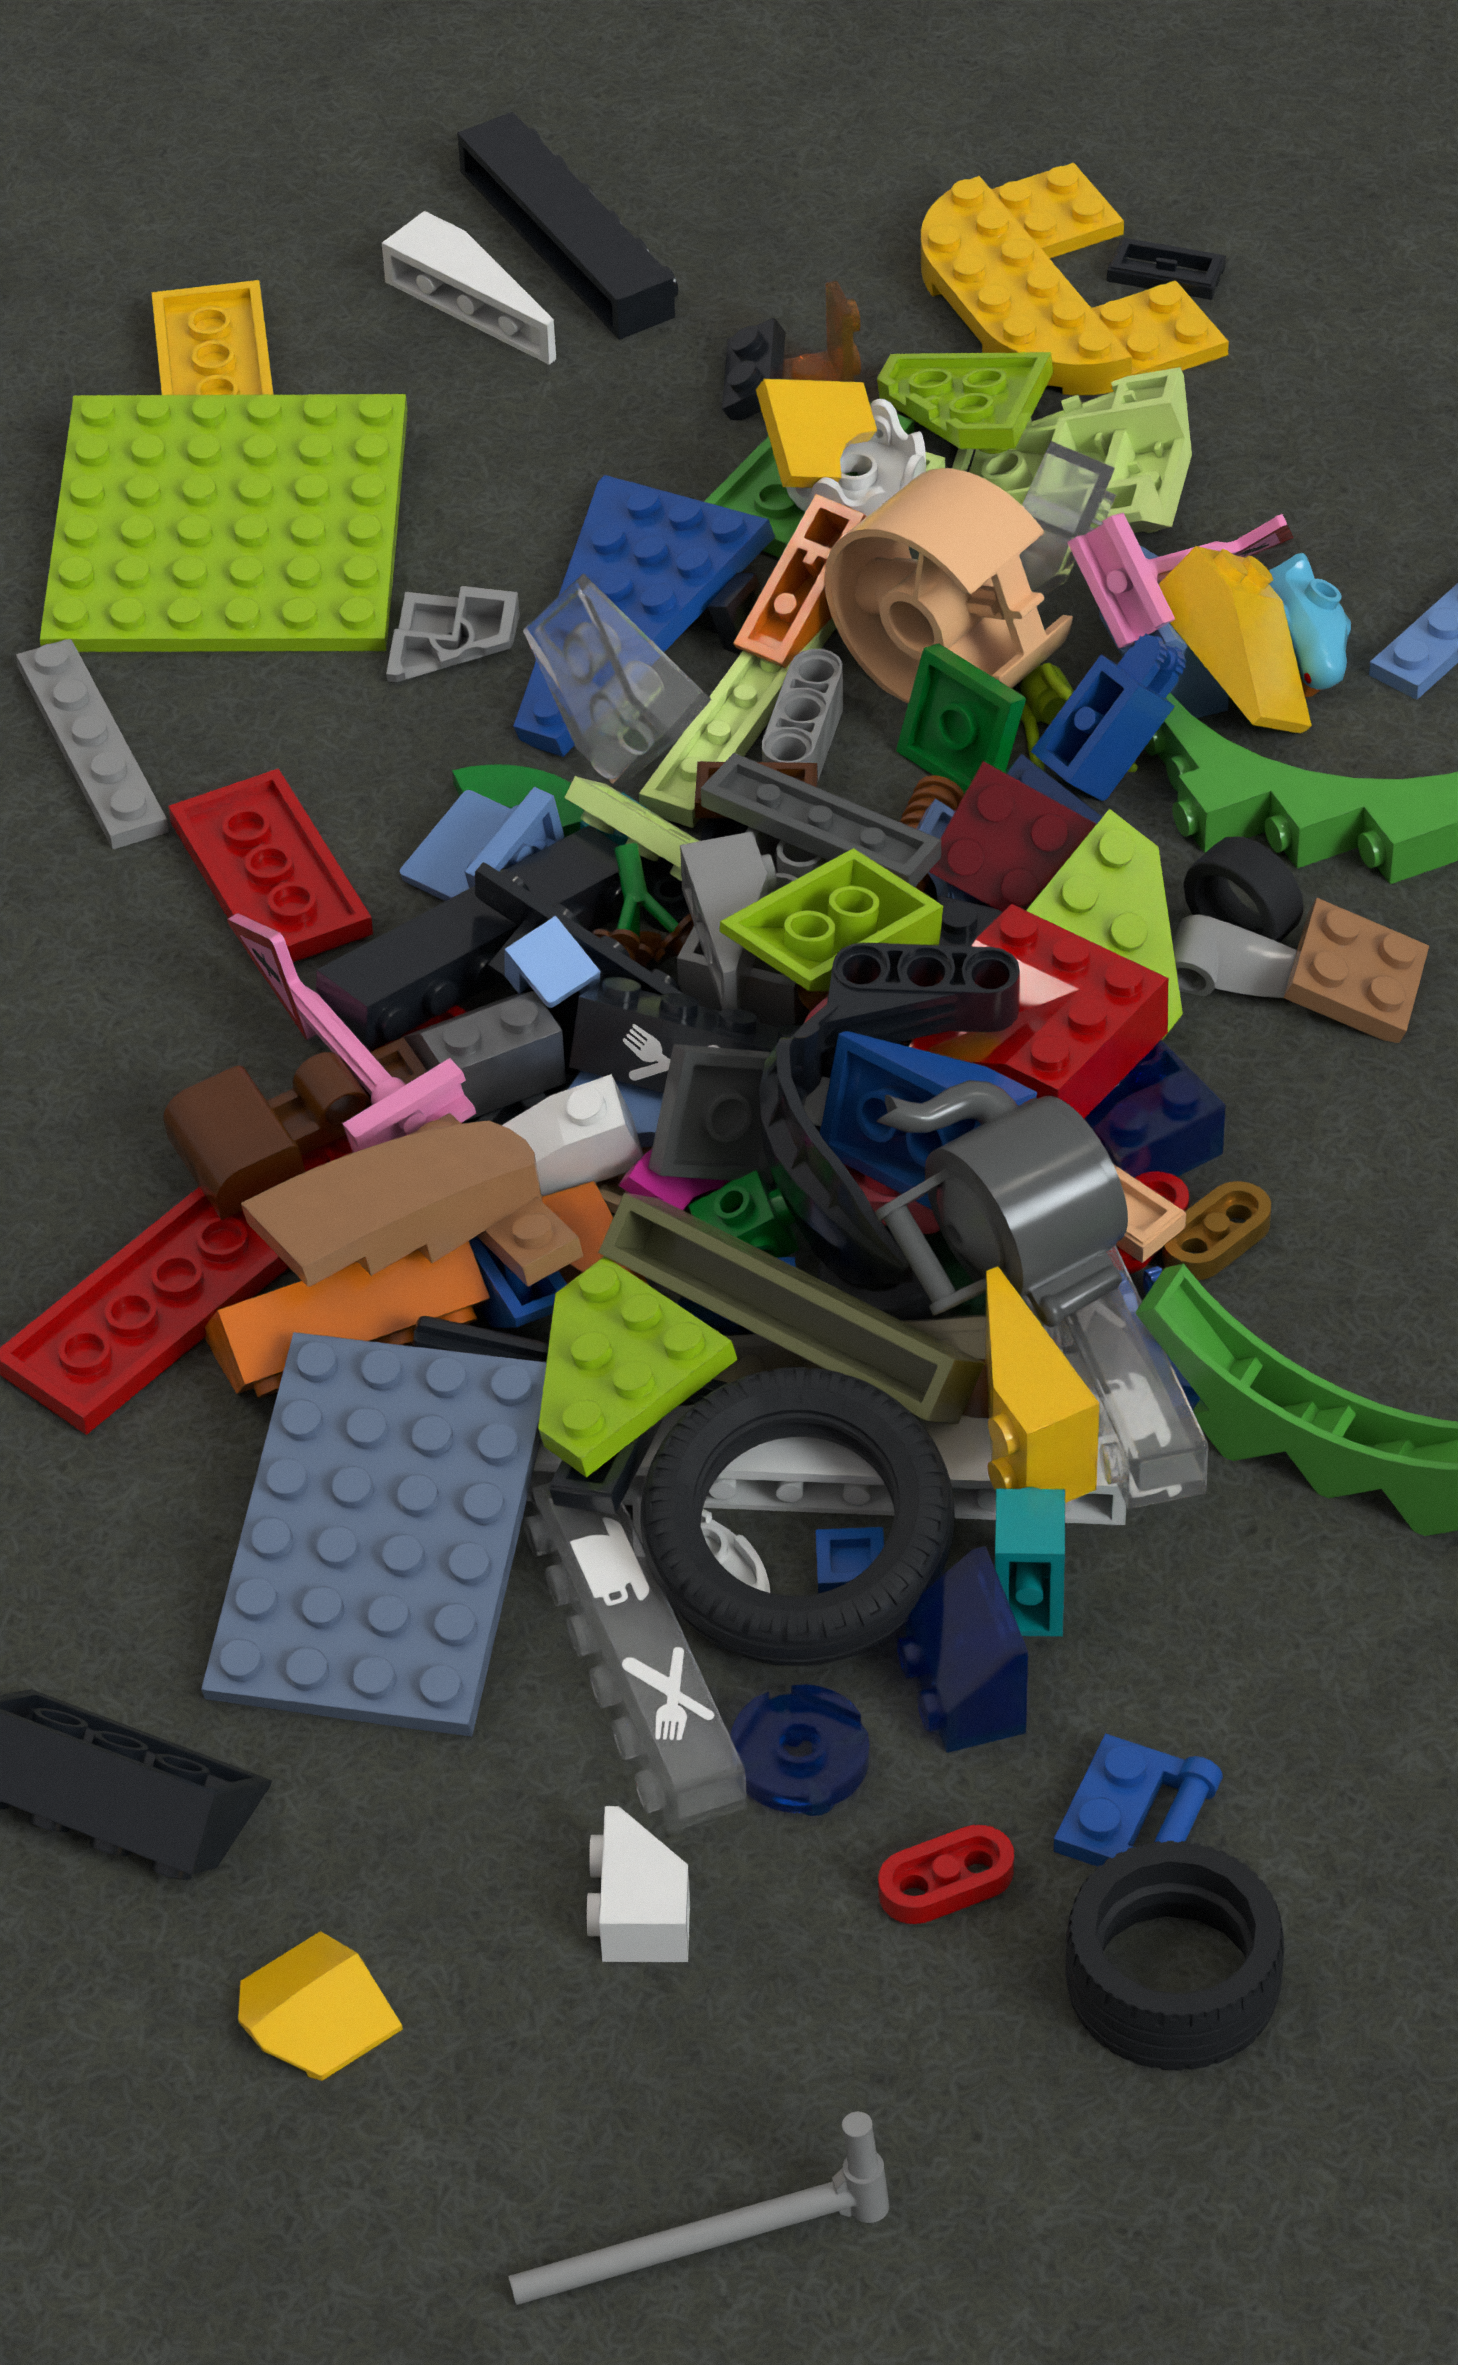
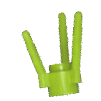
M1045 663L1035 668L1022 680L1020 686L1021 694L1026 698L1021 720L1025 728L1030 761L1044 772V762L1030 752L1040 739L1037 723L1041 721L1050 725L1074 692L1061 669L1051 663ZM1135 762L1129 768L1128 772L1137 771L1138 767Z

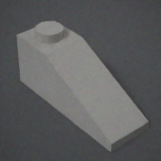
M753 832L680 845L682 891L723 1010L740 1009L756 956L719 932L720 921L767 896L768 892L777 890V879L772 857L770 854L760 855Z

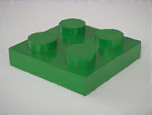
M938 643L925 647L922 651L896 751L932 775L946 777L955 782L965 794L982 761L1004 773L1006 772L1026 698Z

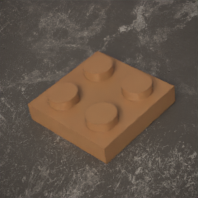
M1316 898L1306 917L1283 998L1381 1040L1400 1043L1408 1028L1429 945Z

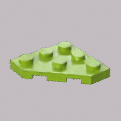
M1051 352L890 354L877 377L879 398L891 402L895 409L959 449H979L983 453L997 454L1016 448L1053 374Z
M1109 809L1026 911L1169 978V1033L1183 1015L1159 848ZM1167 1034L1139 1062V1064L1143 1065L1146 1062V1060L1151 1056V1054L1155 1051V1049L1159 1046V1044L1163 1041Z
M606 1256L602 1257L555 1293L538 1425L544 1447L588 1477L737 1361L732 1341Z

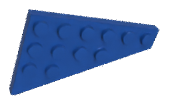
M604 475L598 481L514 723V729L519 740L534 748L564 757L702 614L736 573H741L775 538L769 519Z

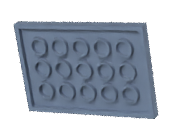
M293 1332L201 1688L204 1698L472 1737L541 1436L538 1425L547 1362Z

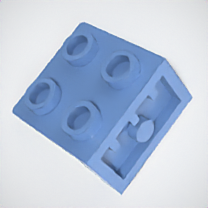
M534 787L520 805L510 809L474 791H464L401 867L400 874L402 880L447 901L475 886V871L483 862L500 871L564 839L554 795Z

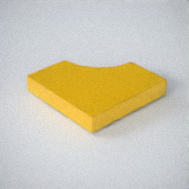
M763 379L756 389L783 487L812 488L823 477H828L838 482L842 478L840 458L844 449L851 444L868 442L877 432L864 382Z

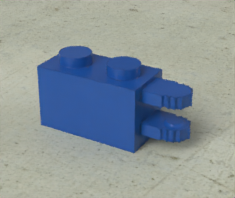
M1145 633L1143 637L1139 636V639L1134 641L1135 645L1128 649L1118 664L1100 655L1030 752L1069 784L1101 801L1106 800L1175 707L1166 697L1178 682V676L1180 674L1183 675L1182 672L1186 669L1185 663L1187 661L1182 654V650L1165 645L1164 639L1157 635L1152 636Z

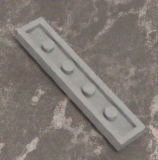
M72 639L46 644L39 648L16 654L18 669L112 850L168 833L167 818Z

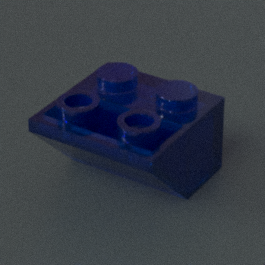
M1162 1040L1084 1118L1105 1147L1112 1163L1134 1178L1140 1174L1152 1171L1166 1172L1178 1177L1223 1154L1226 1105Z

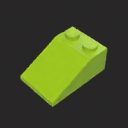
M853 848L721 920L719 932L806 990L829 991L834 958L842 948L851 944L939 945L943 905Z

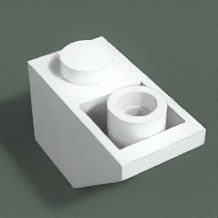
M605 1806L604 1835H591L590 1877L601 1878V1893H588L587 1935L600 1936L602 1962H688L690 1923L688 1864L621 1807Z

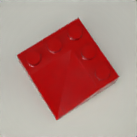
M1011 904L974 940L971 946L1003 949L1012 954L1018 961L1020 969V1010L1017 1020L1010 1027L997 1032L947 1031L915 1038L909 1047L988 1067L1036 1091V1098L1038 1099L1043 1096H1053L1063 1100L1085 1118L1168 1033L1169 978Z

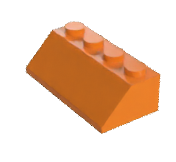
M468 1241L434 1263H431L418 1249L372 1276L358 1262H354L311 1287L300 1281L219 1309L205 1326V1339L236 1394L254 1388L257 1397L261 1398L277 1393L279 1390L293 1332L409 1346L412 1344L419 1317L430 1316L468 1325L477 1320L474 1310L479 1309L490 1299V1296Z

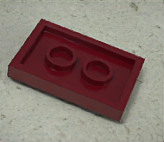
M982 761L940 837L941 858L929 872L1002 912L1011 904L1027 910L1097 824Z

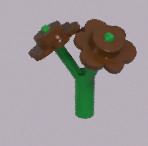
M631 843L614 848L624 898L617 929L611 933L603 929H596L592 933L599 938L601 936H608L619 942L628 951L631 959L644 968L647 967V963L652 958L658 964H662L670 957H678L694 927L691 914H688L678 923L647 892L638 844ZM640 906H643L670 932L664 940H661L659 933L640 931Z

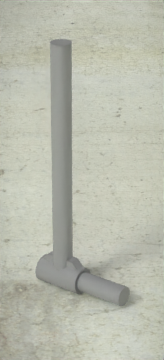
M856 2111L848 2114L843 2119L842 2129L847 2157L844 2160L843 2168L832 2177V2182L510 2275L508 2278L516 2305L838 2211L840 2215L853 2216L865 2223L881 2220L889 2211V2197L884 2162L881 2156L876 2153L873 2125L870 2116L864 2112Z

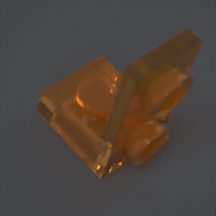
M838 281L826 283L827 351L803 354L795 358L785 359L782 379L854 382V376L861 374L860 356L853 342V332L860 331V315L855 300L853 298L846 299Z

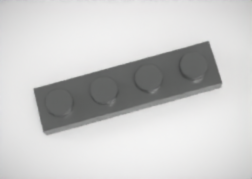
M733 753L701 787V806L829 861L854 848L913 887L917 886L941 858V839L736 753Z

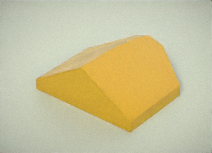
M321 1931L240 1981L239 2024L263 2052L306 2071L307 2076L323 2081L403 2030L401 2022L359 1954Z

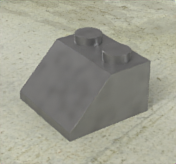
M534 991L506 997L400 1037H404L427 1071L449 1058L463 1071L466 1081L461 1083L464 1095L474 1105L477 1113L467 1120L566 1083L562 1030Z

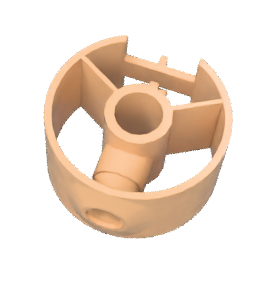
M939 468L918 475L841 537L831 549L826 561L824 583L827 603L843 642L858 664L879 687L906 703H909L923 648L939 643L1012 689L1062 646L1070 632L1073 616L1062 615L1044 630L1037 606L1044 601V596L1042 593L1031 591L1020 559V553L1042 536L1044 530L1033 516L1007 492L992 482L963 470ZM909 547L919 552L918 559H912Z

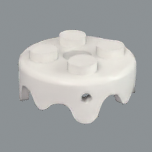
M885 399L873 400L870 407L877 432L868 442L851 444L844 449L840 458L842 478L836 482L831 478L823 477L812 488L786 487L789 497L804 512L808 509L815 494H818L869 516L915 477L926 472V452L922 433L918 431L908 435L901 427L896 409L891 402ZM857 472L860 476H849L846 473Z

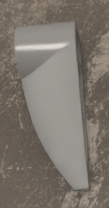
M1189 915L1183 918L1179 923L1172 942L1179 991L1204 997L1211 994L1214 989H1220L1246 995L1283 998L1297 952L1296 949L1257 933L1204 915Z

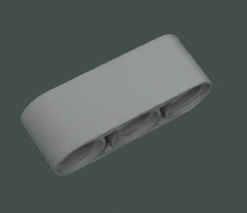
M809 649L802 651L793 658L762 740V762L817 763L819 780L843 711V663L839 656L825 649Z

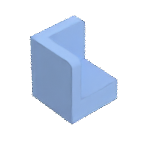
M556 916L505 948V977L519 994L531 987L549 1008L561 1003L577 991L582 995L600 982V970Z

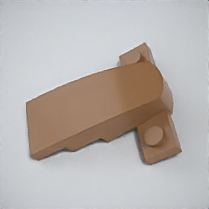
M451 1113L424 1124L420 1129L407 1136L365 1148L313 1168L241 1203L249 1226L308 1287L356 1261L372 1276L417 1249L431 1263H434L476 1236L527 1287L583 1257L579 1237L542 1201L535 1152L528 1142L511 1129L492 1121L461 1124Z

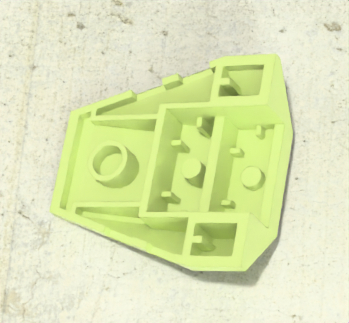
M1181 367L1121 378L1111 382L1113 392L1083 403L1079 395L1061 401L1064 410L1032 421L1030 418L1015 449H1008L997 454H987L976 449L969 472L992 482L1011 495L1033 516L1042 528L1090 532L1102 525L1103 520L1120 513H1124L1133 533H1152L1160 529L1170 528L1173 525L1192 456L1185 380ZM958 448L952 468L967 472L974 449Z

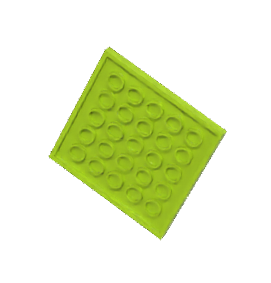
M406 394L73 395L40 633L41 646L72 639L78 652L386 651L408 411Z

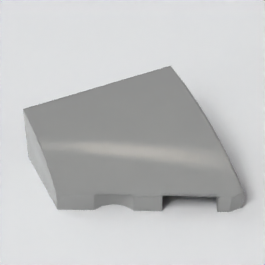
M467 586L460 587L459 598L405 592L399 628L394 629L386 672L387 682H400L510 649L514 642L520 616L518 592Z

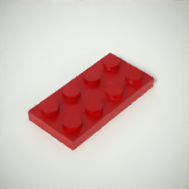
M279 768L168 806L171 825L227 918L239 913L280 932L285 939L293 962L373 935L371 915Z

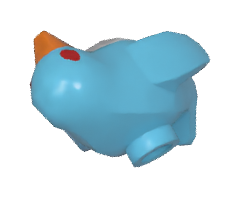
M1304 553L1296 554L1269 570L1273 577V581L1269 585L1283 601L1305 697H1310L1322 689L1335 686L1343 680L1347 665L1346 646L1351 630V621L1339 603L1342 597L1339 590L1325 580L1315 579L1307 556Z

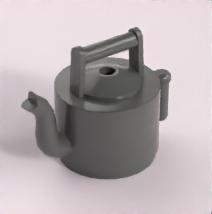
M973 1080L949 1087L923 1103L908 1102L891 1095L885 1096L888 1113L876 1122L906 1133H928L964 1119H974L981 1124V1126L930 1152L925 1163V1181L874 1212L879 1221H885L932 1302L929 1308L933 1315L942 1313L986 1292V1271L997 1266L1021 1298L1027 1295L1038 1318L1048 1327H1055L1061 1324L1063 1318L1118 1289L1122 1278L1109 1258L1107 1251L1111 1250L1126 1233L1128 1226L1126 1199L1119 1176L1105 1147L1093 1129L1074 1108L1053 1096H1043L1039 1099L1034 1098L1017 1105L1000 1087L987 1081ZM928 1194L933 1214L949 1248L966 1273L975 1282L958 1291L953 1287L907 1205Z

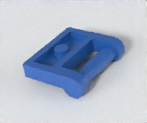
M1105 1734L1054 1837V1852L1098 1867L1099 1865L1102 1866L1107 1859L1114 1858L1117 1853L1127 1851L1128 1848L1133 1847L1162 1784L1179 1790L1154 1842L1186 1841L1205 1798L1211 1799L1215 1796L1223 1778L1222 1771L1214 1762L1204 1757L1191 1756L1184 1760Z

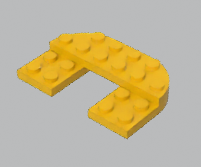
M1075 163L1055 167L1049 171L1018 181L1008 182L993 189H990L980 176L960 180L936 200L923 220L921 228V273L925 286L932 297L939 294L943 295L982 343V353L1051 352L1053 374L1047 385L1062 387V395L1111 393L1114 391L1111 382L1127 376L1181 367V370H1185L1228 355L1229 341L1176 280L1091 308L1050 260V258L1124 234V220Z

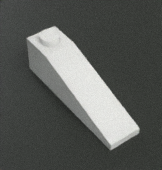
M423 211L382 242L386 283L549 365L556 360L554 319L466 231Z
M612 1074L551 1095L502 1125L524 1138L535 1152L542 1197L591 1181L597 1183L626 1173L643 1156L632 1114Z

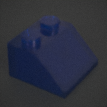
M986 1546L972 1549L920 1596L908 1616L906 1637L897 1639L898 1656L905 1677L907 1679L918 1677L922 1687V1691L917 1692V1702L924 1728L927 1732L938 1730L947 1753L1026 1734L1028 1650Z

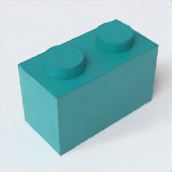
M1035 1487L996 1489L994 1635L1063 1637L1065 1489H1039Z

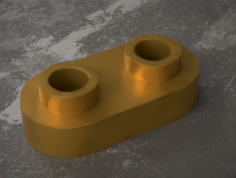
M1242 1181L1228 1182L1216 1187L1185 1211V1229L1162 1247V1260L1165 1267L1185 1264L1197 1280L1208 1279L1219 1273L1268 1233L1271 1220V1201L1267 1193L1252 1183ZM1242 1218L1246 1221L1244 1223H1234L1230 1219Z

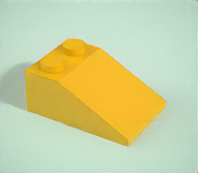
M1195 546L1159 583V587L1175 617V620L1170 622V624L1252 725L1300 734L1307 731L1312 726L1283 601L1269 585L1273 581L1271 573L1253 556L1248 555L1245 558L1233 555L1225 549L1216 551Z
M997 1266L987 1270L985 1362L989 1411L988 1430L991 1445V1461L988 1462L987 1470L990 1481L995 1491L996 1489H1021L1025 1487L1065 1489V1503L1097 1490L1100 1403L1001 1269Z

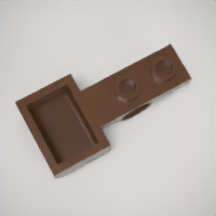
M404 1037L370 1052L391 1077L401 1079L405 1085L428 1072ZM323 1052L303 1062L293 1077V1088L274 1098L266 1100L243 1066H234L179 1092L168 1103L164 1111L163 1121L170 1143L220 1219L223 1220L242 1211V1202L305 1173L302 1155L345 1136L346 1132L342 1123L372 1106L371 1095L355 1078L342 1058L333 1052Z

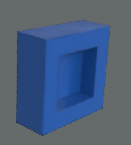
M883 1527L816 1530L818 1593L846 1584L871 1565L884 1547Z

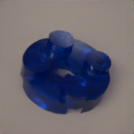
M808 1684L791 1686V1694L779 1695L772 1699L769 1698V1692L757 1696L740 1711L734 1721L730 1734L733 1776L736 1783L757 1802L783 1812H801L809 1816H820L830 1812L835 1804L847 1799L858 1789L869 1768L868 1732L861 1724L860 1712L846 1697L825 1687ZM805 1740L812 1743V1754L803 1757L792 1756L783 1747L785 1745L798 1747Z

